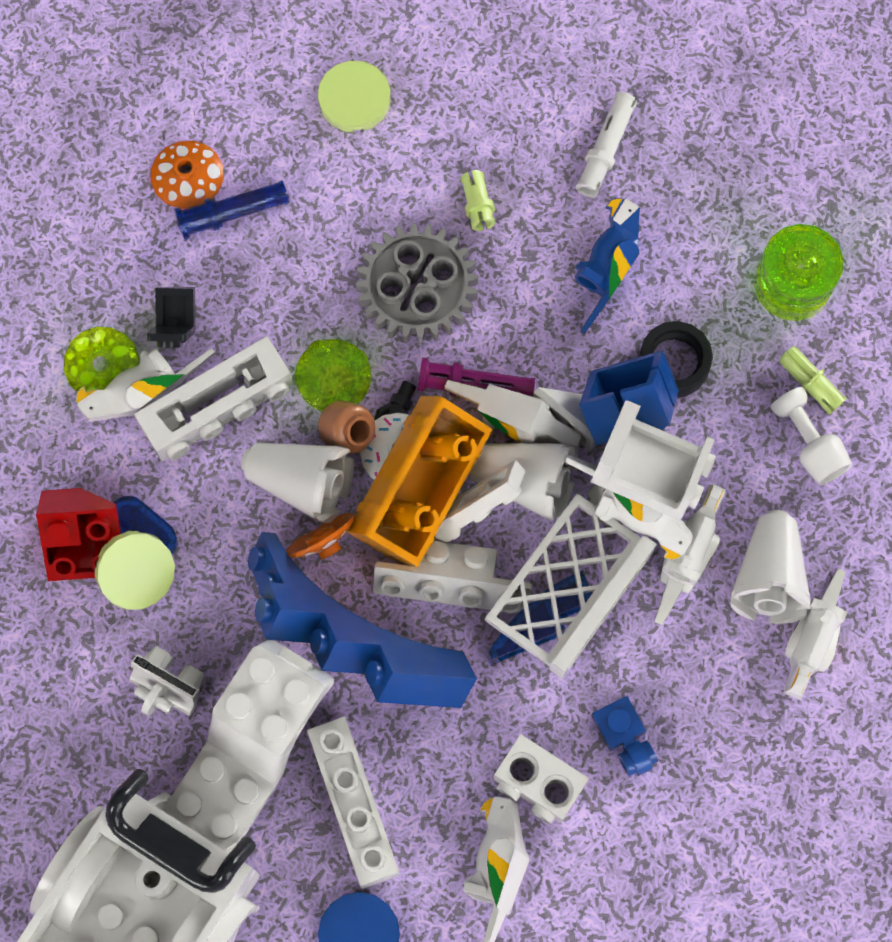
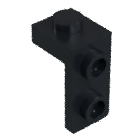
M156 287V326L147 333V341H157L158 348H179L181 343H185L196 330L195 287Z

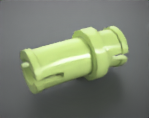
M473 170L474 185L472 180H470L468 172L461 176V183L463 184L467 201L465 213L471 219L473 230L484 231L482 221L486 222L487 229L495 225V219L493 218L495 206L494 202L488 197L484 173L479 170Z

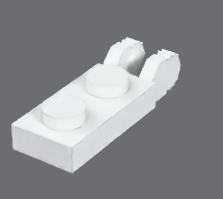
M514 460L459 495L449 509L435 535V539L443 543L452 542V539L455 540L460 537L462 527L472 521L475 523L482 521L499 504L508 505L514 501L521 492L520 485L526 470Z

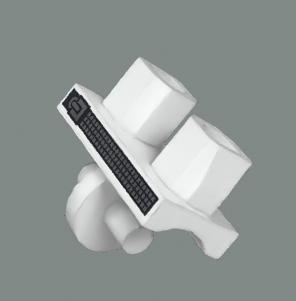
M155 646L144 658L137 654L131 662L133 671L129 682L138 686L134 695L144 700L141 709L143 714L151 716L157 708L169 714L174 707L191 716L197 707L198 694L204 678L203 672L191 665H186L180 675L176 677L167 671L172 664L173 657L165 650Z

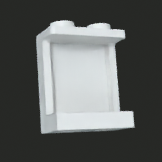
M626 400L591 483L681 521L687 507L695 509L700 500L704 487L698 485L700 476L708 477L715 462L716 455L710 453L715 439L707 436L703 446H697L636 420L641 406Z

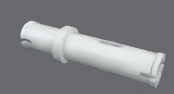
M617 92L615 94L614 101L602 125L593 149L588 150L585 156L587 163L575 188L586 197L595 198L598 196L607 171L612 170L615 164L614 154L632 112L637 105V100L629 93Z

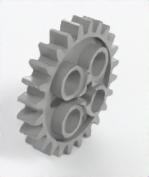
M412 223L410 233L407 234L404 233L400 226H397V237L392 238L388 233L384 232L382 233L383 245L371 242V251L374 255L362 254V263L367 267H357V277L363 279L356 282V291L363 293L358 297L359 305L368 306L365 310L366 319L377 317L375 321L376 330H380L386 325L389 326L388 338H393L399 331L402 332L403 343H407L411 334L417 336L419 344H423L424 335L430 333L432 339L436 342L438 341V330L443 329L447 334L451 335V322L453 321L462 326L464 324V316L461 312L472 313L473 304L469 300H476L478 290L473 288V286L478 285L479 277L476 274H471L476 270V262L473 260L466 261L469 257L468 247L457 250L459 246V238L457 236L448 242L446 241V229L444 228L435 236L432 235L431 224L426 226L423 233H418L416 224ZM405 255H413L418 258V261L414 264L406 265L400 262V259ZM429 256H433L434 259L426 267L423 274L424 284H417L411 297L410 305L406 311H401L400 308L403 307L411 294V283H416L419 280L425 261ZM444 270L451 273L452 276L447 280L441 281L437 280L433 275L438 271ZM389 286L401 289V292L393 297L382 293ZM422 302H430L435 306L434 310L427 313L420 312L416 307Z

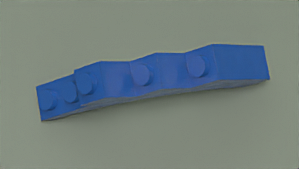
M261 532L255 547H252L249 552L248 567L252 570L258 585L259 594L262 596V598L258 599L255 606V618L259 622L266 640L310 643L311 651L314 653L321 671L365 674L366 681L370 685L376 701L379 703L462 707L477 680L463 651L434 647L406 639L354 614L325 594L300 570L287 555L276 533Z

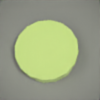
M347 61L335 65L325 73L319 84L318 102L323 117L332 126L345 132H354V130L361 129L365 131L374 128L384 120L390 109L391 89L386 76L377 67L364 61Z
M127 531L114 536L102 547L98 555L97 568L95 567V579L99 590L112 604L126 610L144 609L156 604L167 594L174 580L175 563L171 551L163 542L152 534L140 533L139 531Z

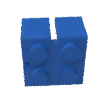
M662 350L592 370L579 406L595 445L608 442L626 400L641 406L636 420L660 430L665 429L671 423L674 411L673 406H675L679 390Z

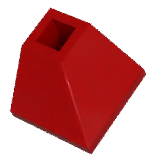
M83 488L41 491L36 518L48 582L95 578V567L97 568L98 555L102 547L114 536L121 534L117 505Z

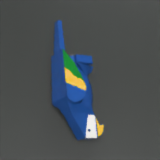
M626 198L612 199L605 208L610 210V228L606 229L596 240L589 261L580 262L575 266L577 269L575 275L576 282L592 293L595 292L602 296L580 330L582 334L587 332L640 254L638 248L640 207Z

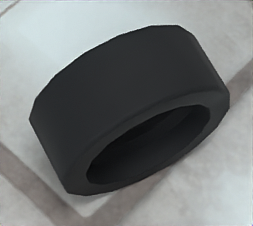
M680 321L665 322L653 328L643 340L639 357L654 353L657 346L666 340L675 339L683 341L693 347L698 360L696 370L685 379L675 380L679 390L677 398L686 397L699 390L708 377L713 360L711 344L705 334L692 324Z

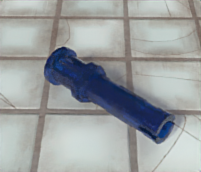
M281 180L278 183L216 202L214 198L204 199L203 204L184 210L177 207L174 208V213L183 240L190 239L191 234L211 228L217 231L220 230V227H223L222 223L282 204H289L290 202L288 195L285 193L287 190L284 182Z

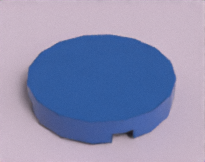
M357 892L343 895L329 905L320 920L318 939L319 942H399L400 930L398 919L386 902L376 895Z

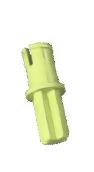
M791 347L781 356L779 361L783 367L820 404L828 415L847 399L823 375L825 371L823 369L819 371L797 347Z

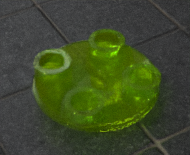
M327 339L313 341L301 355L296 366L295 381L301 397L311 407L319 411H323L327 405L335 401L345 400L359 404L367 395L371 385V368L366 353L344 340Z

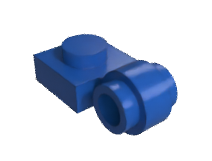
M628 695L592 713L591 716L609 750L611 751L623 745L624 751L618 754V758L628 776L633 774L640 776L653 769L652 765L658 762L657 756L647 740L642 743L639 740H635V738L645 734L646 729Z

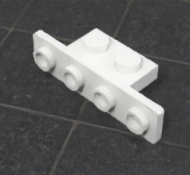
M434 541L431 547L428 548L418 568L376 562L373 593L390 597L491 610L513 580L494 578L497 549ZM524 582L526 596L531 595L532 584ZM520 587L514 593L512 598L521 596ZM523 604L506 605L501 612L518 614L523 609Z

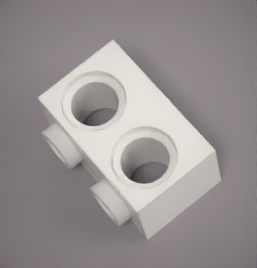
M520 734L494 774L493 780L499 783L496 789L515 802L521 797L533 805L530 811L535 816L551 824L553 820L562 823L589 778ZM519 761L528 763L533 770V776L527 781L514 779L510 773V767L514 763ZM553 783L560 784L567 792V799L563 803L553 804L545 797V788Z

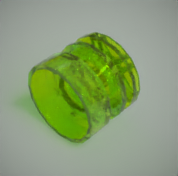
M796 224L781 229L771 237L755 272L754 289L758 301L769 313L783 320L800 321L815 316L824 309L843 274L844 258L839 244L828 232L813 225ZM801 264H804V265H805V266L802 267L801 269L797 268V267L800 266Z

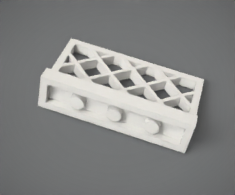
M578 493L485 617L487 623L550 667L549 670L561 679L566 675L653 554L657 545L645 535L641 538L614 518L608 521L600 520V516L594 514L596 506ZM578 507L592 516L594 530L572 533L570 517ZM599 522L608 528L600 529ZM566 526L567 534L558 535L562 528ZM616 533L629 542L622 553L605 556L601 536ZM596 536L599 557L577 560L574 540ZM568 541L572 561L549 564L547 549L551 543ZM543 556L544 565L535 566ZM616 561L608 571L606 562ZM601 563L603 580L600 584L582 587L579 567ZM573 568L577 588L554 591L551 571ZM545 572L549 592L526 596L524 580L528 574ZM520 587L521 596L512 598L514 593ZM593 592L585 603L584 594ZM578 595L581 610L577 616L559 619L556 598ZM550 599L554 620L531 623L528 602ZM523 604L526 624L509 626L498 618V615L506 605ZM570 624L562 635L560 625ZM555 626L558 642L549 654L535 644L533 629ZM527 630L528 639L519 632Z

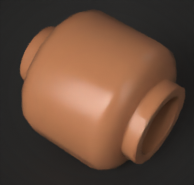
M345 400L335 401L327 405L322 411L318 421V432L321 440L327 446L345 447L351 451L348 454H354L363 451L372 442L375 434V421L367 408Z

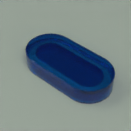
M123 496L113 502L117 505L121 534L127 531L152 534L163 542L172 555L174 554L178 546V538L173 527L134 496Z

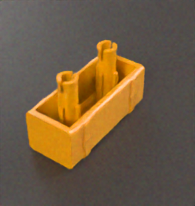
M420 396L411 415H408L404 421L401 433L363 502H360L356 508L355 520L347 531L351 536L391 560L417 568L428 548L434 542L436 533L474 463L479 459L482 449L492 432L489 426L441 396Z

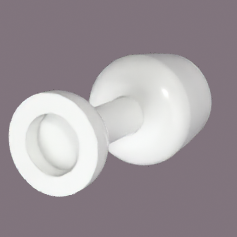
M798 387L779 397L772 403L770 408L779 417L789 416L807 443L800 453V463L818 485H824L848 471L852 467V462L840 437L834 434L819 435L803 410L807 402V393L803 387Z

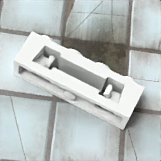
M268 336L134 413V416L161 462L168 458L176 460L187 454L190 450L189 446L203 438L204 441H208L218 436L223 431V426L234 419L242 421L253 415L257 410L256 406L268 399L274 402L284 397L290 391L289 387L294 385L288 367ZM244 375V381L249 388L243 385L190 417L191 422L186 424L185 418L181 413L182 410L186 414L238 384L237 378Z
M344 716L308 729L307 733L361 889L400 876L346 717Z

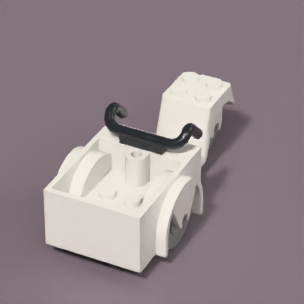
M266 640L253 647L214 706L207 742L173 795L171 796L163 792L149 801L137 795L136 793L147 783L148 775L144 770L136 769L119 785L105 808L98 806L88 813L62 844L43 874L30 904V913L34 916L17 942H234L242 922L251 913L256 914L260 908L247 899V896L261 875L251 866L244 863L256 848L255 842L251 838L245 837V835L281 780L288 757L299 734L322 698L333 686V677L274 640Z

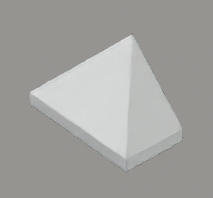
M538 387L533 393V397L544 400L550 405V412L555 419L581 434V445L591 452L596 445L579 406L583 394Z

